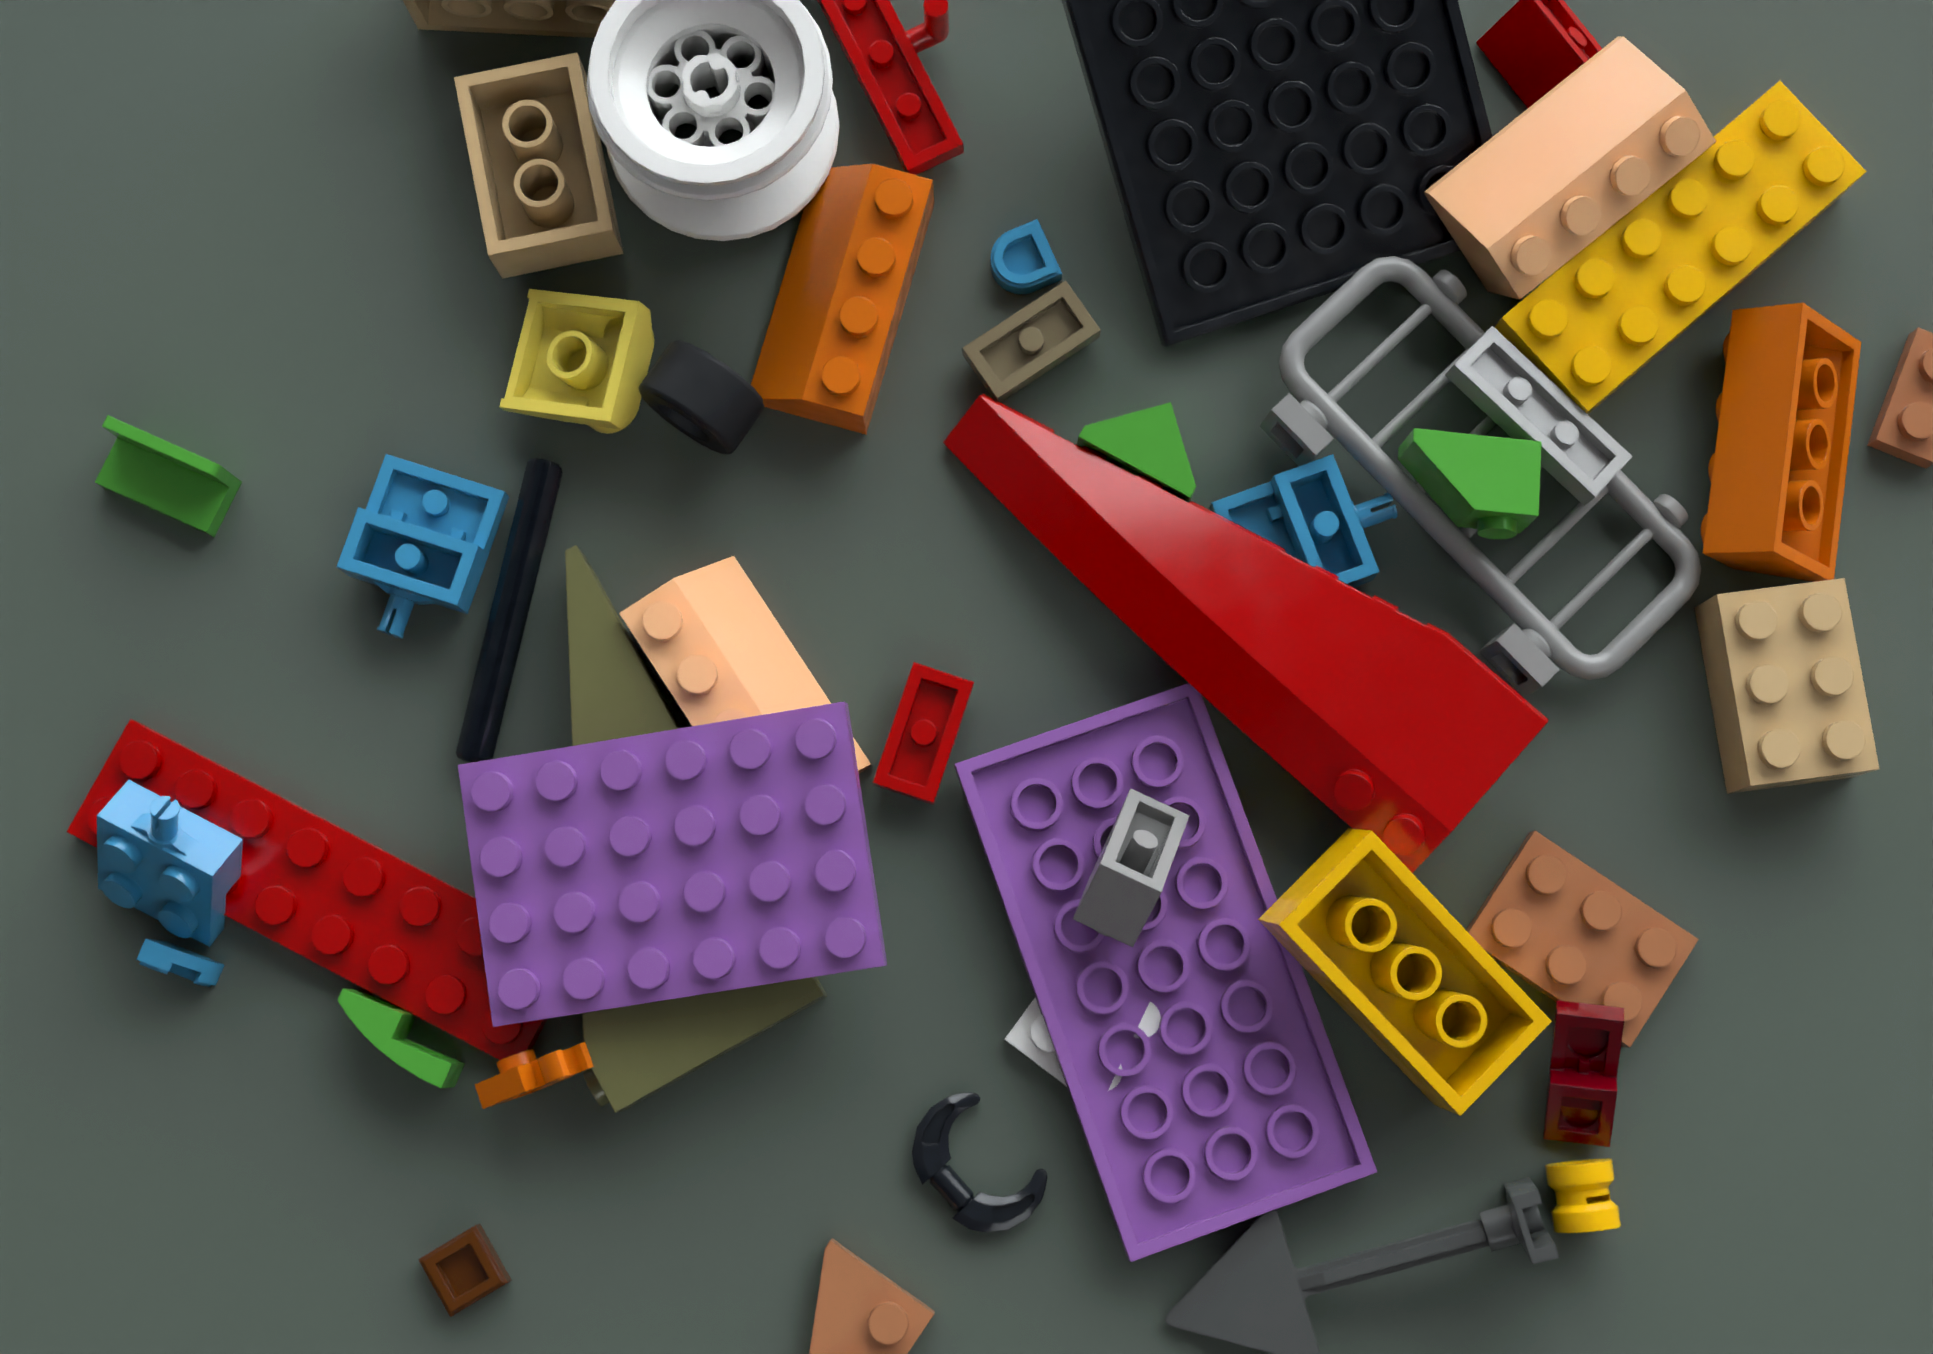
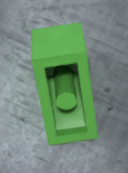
M1414 428L1398 447V460L1457 527L1477 529V534L1483 538L1509 539L1515 537L1517 533H1521L1539 516L1542 441Z

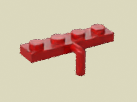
M817 0L904 171L918 175L964 153V144L917 53L947 38L949 34L948 1L924 0V23L905 31L889 0Z

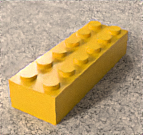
M1778 81L1714 136L1716 143L1561 266L1507 312L1495 326L1508 341L1587 414L1592 412L1837 201L1867 172L1781 81Z

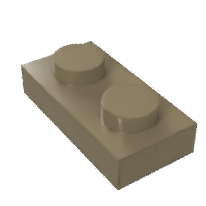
M1065 280L962 348V355L991 397L1002 402L1098 339L1101 329Z

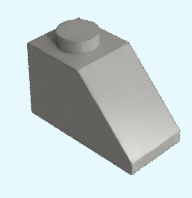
M1130 788L1087 882L1073 920L1094 929L1104 936L1112 937L1133 947L1163 890L1190 815Z

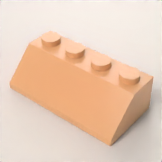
M1618 36L1424 191V194L1486 290L1520 300L1716 143V140L1687 91L1624 36Z
M735 556L675 577L619 613L692 726L831 704ZM853 737L858 773L860 774L872 765Z

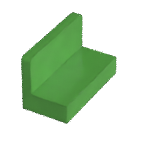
M107 415L102 427L116 436L117 439L95 483L104 489L215 538L242 481L213 461Z

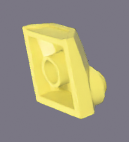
M529 289L527 295L529 302L505 397L501 398L499 407L504 411L585 424L597 432L605 434L616 433L626 428L634 420L639 410L642 398L639 386L647 376L655 340L650 309L640 301Z

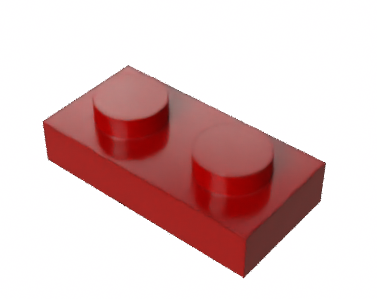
M913 662L873 780L874 786L932 805L935 804L974 687L973 681Z

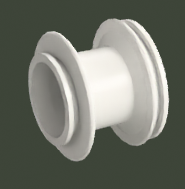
M616 0L600 23L589 59L586 83L589 110L598 135L607 147L608 156L618 182L630 200L650 219L673 232L695 239L714 241L745 239L777 228L796 216L816 196L829 175L837 153L840 126L837 103L832 91L833 78L830 54L819 26L800 0ZM715 86L721 95L710 99L705 90ZM758 94L770 102L763 109H753L747 105L748 101ZM688 123L697 127L695 133L689 138L679 139L675 137L676 129L681 124ZM735 129L743 133L740 140L727 145L718 141L720 135L726 130Z

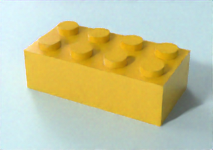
M1348 828L1258 919L1435 1106L1459 1116L1479 1098L1552 1022L1372 830Z

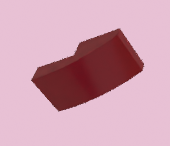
M1557 1000L1543 1139L1610 1147L1617 1099V1073L1624 1028V1008Z

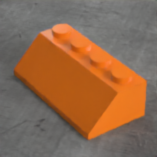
M873 163L831 167L828 177L816 196L804 207L751 382V386L762 397L764 407L867 435L934 208L932 179Z
M1803 302L1732 310L1730 332L1726 335L1723 344L1726 366L1723 390L1716 402L1718 431L1715 453L1712 454L1708 465L1711 487L1708 512L1703 517L1701 523L1703 554L1733 569L1817 582L1832 580L1835 575L1861 341Z

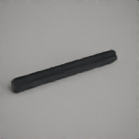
M531 458L526 465L456 749L457 757L465 762L472 763L490 760L494 756L563 473L559 464L549 460Z

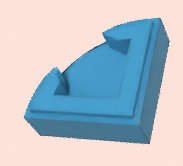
M147 938L136 959L140 961L139 964L166 975L168 972L193 981L194 984L207 987L211 985L216 986L225 966L220 962L168 941Z

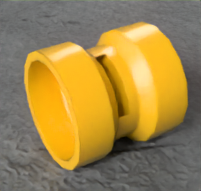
M1612 1159L1573 1160L1545 1165L1547 1185L1556 1194L1557 1205L1551 1211L1554 1232L1583 1233L1621 1227L1619 1207L1611 1201L1609 1186L1614 1181Z

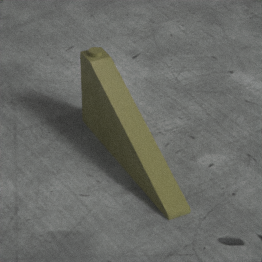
M577 545L565 550L572 746L679 729L680 727L587 557ZM817 977L582 1013L583 1042H586L594 1066L583 1072L584 1079L593 1097L601 1107L610 1103L615 1113L625 1111L827 997V994Z

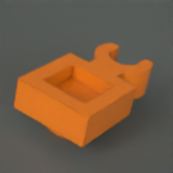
M586 1042L565 1050H556L539 1058L536 1057L534 1049H530L497 1061L496 1064L500 1074L474 1085L482 1109H486L532 1094L594 1066Z

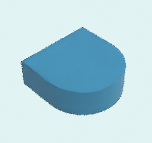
M1038 219L1005 232L994 243L990 258L991 273L997 284L1004 290L1014 294H1028L1062 280L1061 269Z

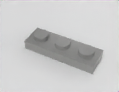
M1493 326L1445 374L1452 383L1511 438L1542 441L1541 466L1584 506L1594 499L1633 457Z

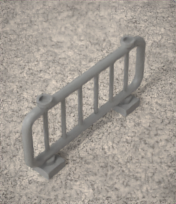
M1396 256L1374 259L1361 267L1287 338L1281 349L1279 367L1282 380L1291 394L1288 393L1271 409L1259 427L1298 466L1315 460L1335 438L1515 622L1497 633L1479 652L1523 697L1543 687L1560 670L1558 667L1571 676L1593 680L1608 677L1620 669L1691 598L1699 585L1702 568L1698 552L1688 537L1680 530L1689 519L1686 510L1676 499L1667 494H1660L1652 502L1620 470L1594 499L1585 506L1579 502L1504 575L1470 540L1477 532V529L1463 527L1460 530L1425 494L1424 488L1419 483L1415 484L1381 449L1391 437L1450 382L1445 374L1485 332L1459 306L1467 297V292L1461 281L1451 272L1440 270L1431 278L1422 268L1408 259ZM1388 281L1401 284L1422 305L1327 394L1305 370L1304 359L1306 354L1380 284ZM1431 314L1466 350L1371 439L1337 402ZM1487 416L1469 434L1486 435L1496 423ZM1608 493L1643 530L1549 621L1514 584ZM1653 539L1674 562L1675 575L1673 580L1602 651L1592 655L1582 653L1559 629L1648 541Z

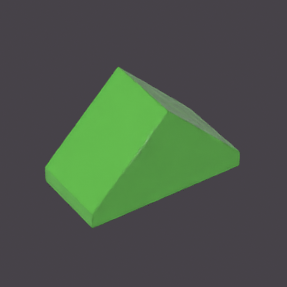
M1171 402L1083 427L1078 436V446H1086L1106 456L1107 461L1136 476L1141 474L1162 485L1163 490L1188 503L1191 501L1196 484Z

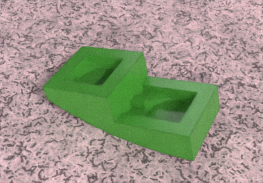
M342 989L337 1001L358 1030L379 1051L418 1078L441 1089L454 1088L465 1063L407 1039L415 1021V1015L361 990Z

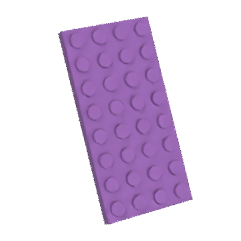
M1187 683L958 762L954 765L1128 1261L1133 1262L1377 1173L1302 966L1258 920L1277 901L1204 700L1194 687ZM1130 788L1190 815L1163 890L1133 947L1112 937L1104 936L1094 929L1073 920L1087 882ZM1152 1002L1158 1008L1161 1019L1156 1033L1147 1037L1145 1032L1139 1028V1025L1149 1003ZM1115 1076H1122L1119 1084L1109 1090Z

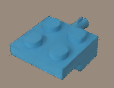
M385 454L366 509L358 507L336 566L349 577L377 585L390 595L379 627H377L378 631L403 639L414 604H437L468 614L509 499L505 491Z
M1333 454L1276 474L1270 482L1211 502L1209 507L1210 511L1284 548L1287 554L1313 567L1317 565L1339 576L1338 580L1353 588L1371 582L1380 572L1365 536L1364 528L1392 518L1395 519L1398 516L1396 505L1390 506L1393 498L1388 492L1382 496L1354 505Z
M128 780L97 815L98 889L102 890L118 906L128 909L134 907L159 920L162 926L170 933L181 938L191 937L210 947L224 930L226 893L241 876L243 839L182 808L176 799L171 802V797L159 796Z

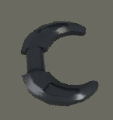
M973 1092L949 1096L932 1106L917 1126L912 1157L918 1177L922 1185L928 1179L930 1180V1184L946 1199L952 1209L958 1211L952 1219L968 1229L980 1232L1009 1230L1028 1219L1041 1202L1046 1189L1047 1172L1044 1169L1036 1170L1026 1187L1016 1194L999 1197L979 1192L974 1197L973 1191L951 1166L946 1165V1163L951 1159L948 1135L953 1122L964 1110L977 1105L980 1102V1097Z

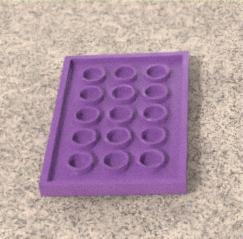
M846 702L458 765L493 1027L887 966L849 707Z

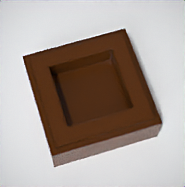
M480 1223L418 1259L450 1317L512 1281Z

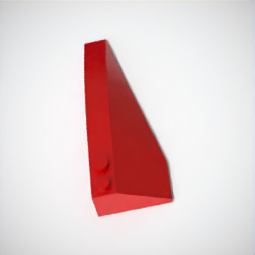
M985 394L978 396L943 441L945 446L1074 576L1168 665L1352 829L1372 830L1412 873L1448 837L1548 723V718L1448 632L1430 623L1425 625L1398 611L1399 607L1376 595L1371 597L1338 580L1339 576L1317 565L1313 567L1287 554L1285 549L1193 501L1189 503L1163 490L1162 485L1141 474L1136 476L1107 461L1106 456L1086 446L1080 447L1056 435L1053 429Z

